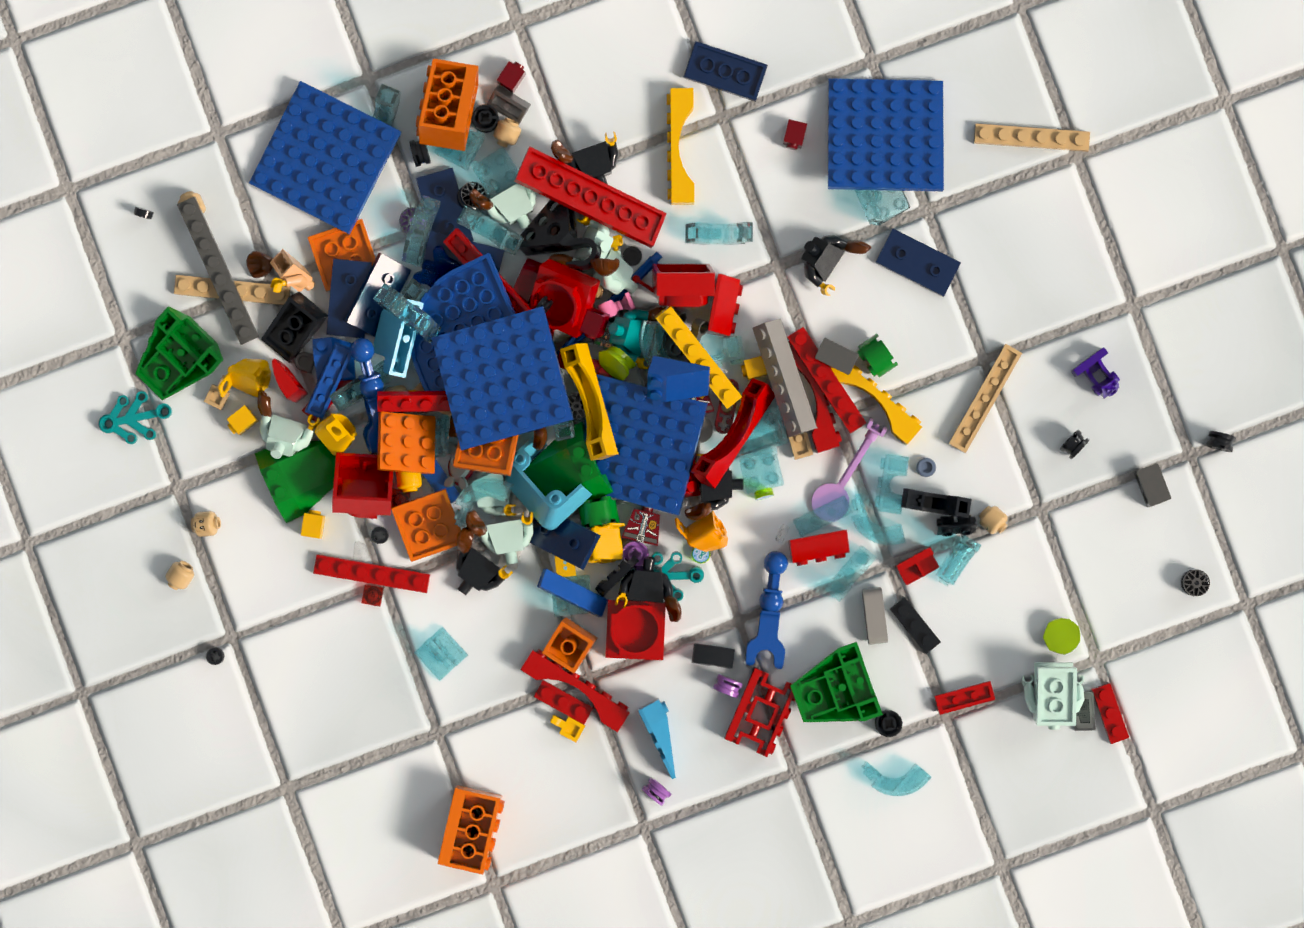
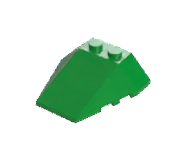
M167 307L155 321L154 330L148 339L147 348L141 357L135 374L161 400H164L212 374L222 363L223 357L218 343L190 316Z
M583 422L565 429L523 471L544 496H547L553 490H559L565 496H568L580 484L592 494L587 500H597L613 492L606 474L601 475L596 461L590 460L586 445L587 430Z
M321 440L310 441L306 448L298 452L296 451L290 457L282 455L279 459L273 458L270 454L271 451L267 449L255 453L260 472L275 505L286 523L304 516V513H307L333 489L336 456L328 450Z
M857 642L836 649L790 685L803 722L867 721L883 715Z

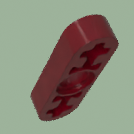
M729 379L730 382L733 383L734 387H736L737 391L739 392V384L737 383V381H735L734 379ZM719 399L715 429L720 434H727L733 425L736 403L732 405L733 408L730 412H724L721 408L722 402ZM720 413L731 415V419H726V424L729 425V428H725L724 431L718 426V423L723 421V417H719Z

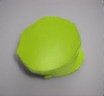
M615 346L599 352V364L616 379L624 381L629 375V370L636 366L635 362L624 351Z
M1057 618L1048 623L1043 639L1050 651L1066 655L1072 652L1080 643V628L1068 618Z

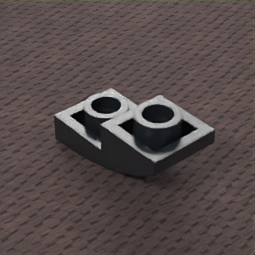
M695 643L691 663L731 669L733 668L735 649Z

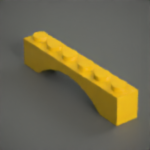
M670 88V94H667V105H671V113H667V124H671V132H667V143H671V151H667V162H671V170H667V181H671V189H667L668 200H671V205H694V182L687 175L679 153V137L682 127L694 109L693 88Z
M667 306L655 316L690 363L710 367L709 387L727 409L742 398L741 394L671 306Z
M573 344L560 349L564 367L573 379L584 406L587 424L586 445L590 460H603L617 455V447L588 344Z
M854 365L849 375L831 368L841 384L851 385L865 391L880 404L889 421L891 433L902 443L908 445L922 428L919 425L921 421L914 415L910 417L905 413L907 409L900 403L895 404L890 400L892 396L885 390L882 392L876 388L877 384L871 378L865 379L861 375L863 372Z

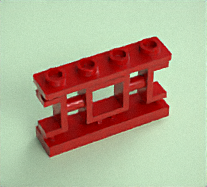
M754 667L724 739L739 745L742 736L760 743L756 753L768 757V754L772 755L776 747L774 740L776 736L780 737L784 728L781 724L784 718L788 719L791 712L789 705L791 701L795 702V698L790 686L792 685L791 683L786 681L783 690L765 682L769 673ZM759 677H763L760 685L769 688L765 699L755 695L753 701H749ZM791 689L781 714H779L780 705L772 702L775 692L785 695L787 690ZM757 701L775 708L768 725L750 718ZM746 712L745 721L752 723L753 727L749 734L740 731L738 736L735 737L734 735L743 714ZM774 724L775 728L766 749H762L765 741L757 738L760 727L770 731Z

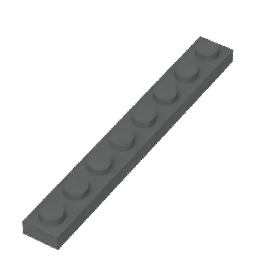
M196 197L177 204L240 345L258 338L259 335Z

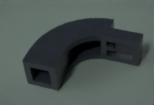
M904 488L901 507L922 512L969 518L972 499Z

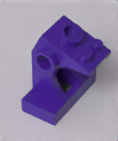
M1103 347L1071 370V373L1074 377L1084 373L1093 386L1091 388L1097 396L1101 395L1105 399L1107 396H1113L1118 391V381L1120 379L1114 371L1110 373L1104 366L1101 359L1108 352ZM1099 369L1106 377L1100 383L1092 375Z

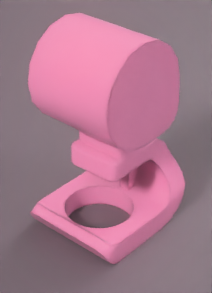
M629 292L625 293L621 301L614 302L609 300L597 306L598 310L610 314V318L617 316L619 311L636 309Z

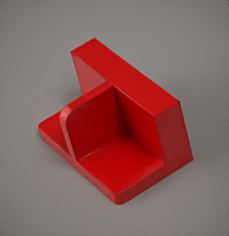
M930 547L895 565L905 585H909L939 568Z

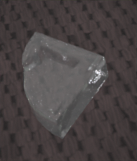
M355 541L352 560L372 562L371 551L364 543Z

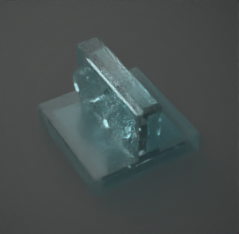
M444 627L440 628L414 652L439 681L468 656L466 651Z

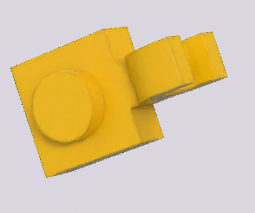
M555 714L550 719L552 724L561 728L559 734L575 743L585 727L584 724L569 716L566 721Z

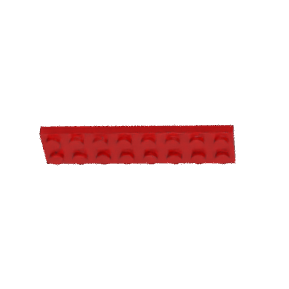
M532 147L527 149L514 182L649 248L654 246L667 214Z

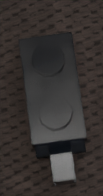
M635 556L630 560L625 558L618 565L619 571L617 572L614 569L606 577L608 580L600 581L595 590L604 597L639 560Z

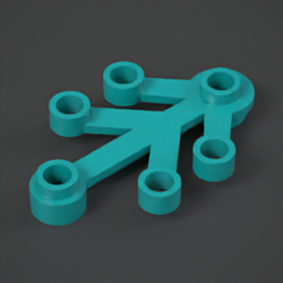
M139 391L126 415L117 418L122 408L130 403L127 396L121 395L118 397L117 404L111 413L103 415L99 419L98 425L102 432H115L124 438L128 444H135L138 437L135 433H128L119 425L127 424L143 434L147 440H153L156 438V431L146 428L137 421L155 417L168 419L172 415V408L168 404L163 403L158 405L155 410L136 414L142 403L148 400V394L144 391ZM143 393L145 394V399L141 401L139 395ZM121 398H126V404L122 405L120 403ZM163 408L168 409V413L166 415L162 414ZM108 420L112 422L111 427H106ZM148 431L153 432V436L151 438L147 437ZM130 435H133L135 438L133 442L128 440Z
M674 551L671 554V558L661 567L662 573L667 574L669 580L690 579L694 583H699L704 578L703 569L698 566L692 567L689 571L668 572L675 564H679L682 561V554L679 551ZM654 552L652 557L656 555L661 557L659 561H655V564H661L663 555L660 552ZM679 555L680 559L674 560L673 556ZM699 573L700 577L694 578L693 574ZM672 584L673 597H675L674 594L676 592H680L681 596L676 599L681 601L683 599V591Z

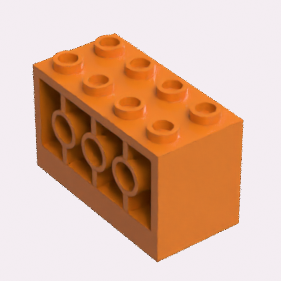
M433 58L432 65H428L427 82H424L423 86L424 98L420 100L419 110L421 112L420 116L417 115L416 136H419V144L465 151L479 85L478 66Z
M460 785L455 787L437 864L482 875L485 870L488 871L492 857H488L489 852H493L496 842L493 834L494 832L497 833L500 825V819H497L498 813L501 814L503 812L505 803L502 800L503 795ZM479 807L483 814L478 816L474 810ZM474 826L476 827V830H478V832H476V834H472V831H470L469 828H472ZM468 845L474 849L471 853H468L465 849Z

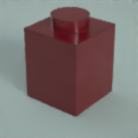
M509 61L498 77L497 83L514 94L526 75L523 70L524 67L516 61L514 64Z
M788 120L783 141L786 148L791 150L802 148L807 123Z
M596 308L587 309L579 331L585 333V336L590 339L602 337L610 314Z

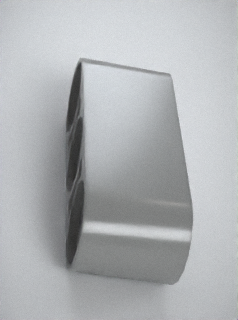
M882 588L862 589L868 644L888 643Z

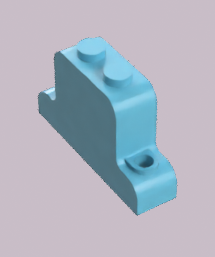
M402 298L396 311L386 308L382 310L373 346L374 353L385 357L384 373L406 378L424 305L423 302Z

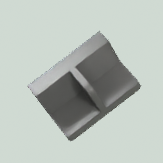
M824 338L815 359L829 365L830 368H835L849 375L859 354Z
M1156 463L1133 472L1147 507H1152L1171 499L1159 464Z

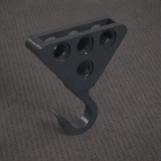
M551 199L515 242L516 247L526 256L592 248L591 255L586 260L566 262L565 264L569 268L591 269L593 267L590 260L601 257V249L592 239L577 238L574 211L559 203L551 211V206L556 203ZM543 217H547L539 226V220ZM530 232H534L532 236L527 240V234Z

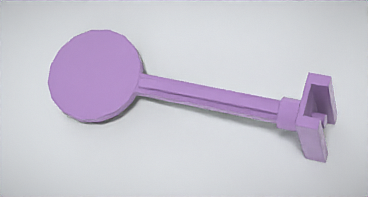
M870 418L866 425V428H868L865 434L866 438L837 484L826 483L818 487L811 499L812 508L820 519L836 521L847 513L850 504L849 496L844 487L872 441L875 442L878 435L884 436L887 431L886 426H883L880 430L878 429L880 425L876 424L873 426L874 419Z

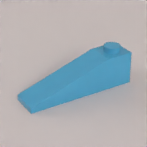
M658 699L639 708L638 712L649 734H651L652 740L671 778L674 779L676 777L668 717L666 714L669 710L665 702H660Z

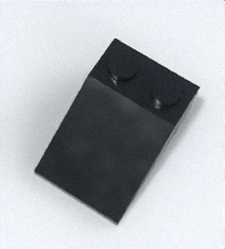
M297 292L289 296L261 340L287 362L291 363L319 330L328 315L301 292Z

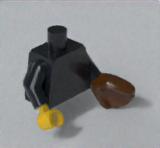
M614 131L613 138L609 139L607 133H605L606 141L573 152L572 155L559 140H555L551 144L552 153L557 160L606 184L608 183L605 176L612 174L618 159L617 137Z
M835 235L823 236L822 239L814 237L812 241H808L805 244L804 249L806 251L801 257L804 263L805 277L816 287H820L823 295L831 296L827 293V288L835 291V287L830 284H824L823 281L826 282L845 251L854 254H865L871 250V246L860 240L845 241Z
M728 468L715 489L701 483V503L684 511L685 516L691 520H700L705 518L711 511L723 507L729 502V498H732V490H743L744 479H732V470Z
M468 527L462 528L458 533L456 544L459 550L456 570L458 571V576L463 579V582L457 589L464 595H467L472 587L478 591H488L496 588L513 573L512 571L509 574L505 572L507 565L500 568L476 549L471 548L474 534Z
M645 556L643 566H635L634 570H630L621 580L619 596L615 601V605L617 606L618 600L624 601L623 608L628 600L665 602L670 621L678 622L681 619L682 611L678 600L673 597V586L667 574L662 573V568L654 567L655 558Z

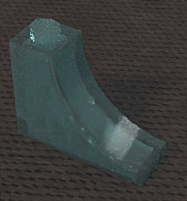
M965 535L958 536L935 575L939 577L937 581L945 586H948V584L954 585L967 563L978 552L981 545Z

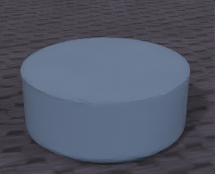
M923 458L917 463L916 469L922 477H929L935 473L936 464L930 458Z

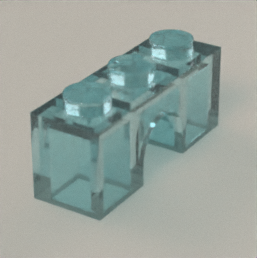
M741 335L722 339V352L717 356H711L719 368L723 367L724 363L729 362L730 365L741 364V360H745Z
M885 454V458H881L880 469H883L882 477H878L877 488H880L879 496L875 497L874 507H877V512L901 515L902 495L895 494L891 490L890 482L895 476H907L909 457Z
M860 545L824 590L840 602L877 557Z

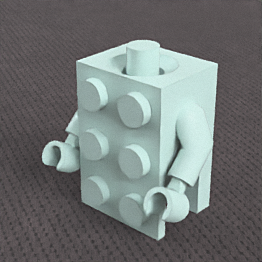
M1034 662V677L1030 676V682H1026L1023 675L1021 683L1024 686L1025 701L1030 712L1033 713V720L1037 726H1048V729L1059 730L1060 726H1076V713L1080 711L1084 702V689L1082 686L1084 676L1081 675V682H1077V668L1073 667V662Z

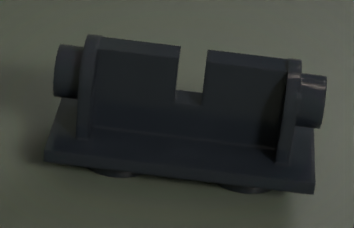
M969 515V518L957 517L958 522H954V516H940L939 519H936L938 526L937 535L947 537L953 534L970 535L975 533L977 527L975 516L971 517Z

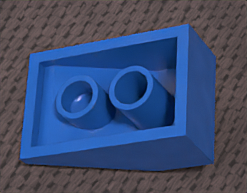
M653 356L648 370L647 398L669 402L707 396L709 394L710 367Z

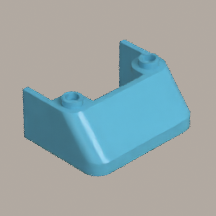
M533 436L515 452L511 476H505V484L530 513L533 512L535 519L545 529L553 530L592 494L580 484L568 496H565L559 490H553L547 496H544L523 472L530 465L531 460L548 445L545 443L541 450L534 449Z

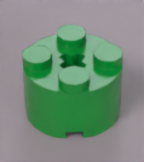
M876 333L858 346L859 350L856 352L863 361L867 359L870 364L867 368L874 377L878 375L880 378L898 366V363H892L891 360L894 357L882 340L879 342L876 340L879 337Z
M611 496L599 498L600 501L597 502L586 500L578 507L581 526L592 528L593 526H601L607 523H620L616 500H612Z

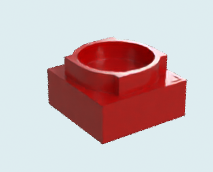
M548 259L539 266L529 307L535 309L539 301L546 295L548 300L554 301L546 313L549 328L557 329L578 338L583 334L579 330L586 311L593 308L600 280Z
M652 264V288L656 296H658V304L673 307H701L708 304V296H715V272L710 264Z
M336 452L332 513H347L354 517L377 519V515L391 516L394 471L377 470L378 455Z
M608 600L605 658L663 660L665 602L628 600L623 608V600H618L617 606L615 605L616 600Z

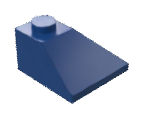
M333 337L312 339L317 382L335 342L349 348L352 343ZM352 356L340 381L356 379L355 360Z

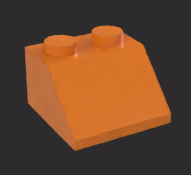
M565 617L542 653L567 670L575 673L598 637Z

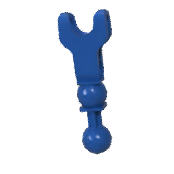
M360 338L352 343L350 353L354 360L360 362L363 374L358 376V379L361 380L360 391L364 395L363 399L368 416V424L363 430V437L368 451L374 454L378 452L379 412H377V391L384 390V383L380 378V373L374 371L371 359L374 355L372 342L368 339Z
M779 551L768 553L764 559V568L769 573L767 588H763L764 592L759 599L762 609L760 610L758 633L747 643V666L754 665L756 656L761 650H768L774 655L775 668H783L785 648L782 642L778 640L779 610L782 608L784 601L781 594L783 591L779 590L780 574L784 573L787 569L788 559L786 555Z

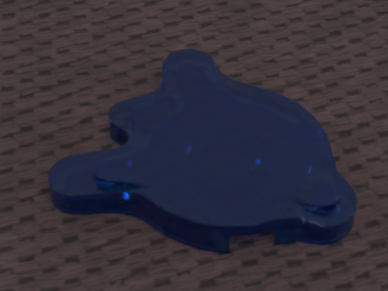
M436 246L433 249L434 261L424 260L422 271L416 272L412 280L416 284H426L432 287L439 278L461 265L449 258L441 246Z

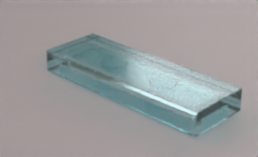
M843 495L793 519V522L800 536L803 537L853 513L846 496Z

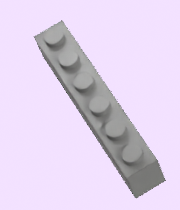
M781 318L753 327L752 329L788 437L816 429L817 426Z

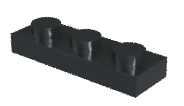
M905 597L890 608L891 612L925 654L941 643Z

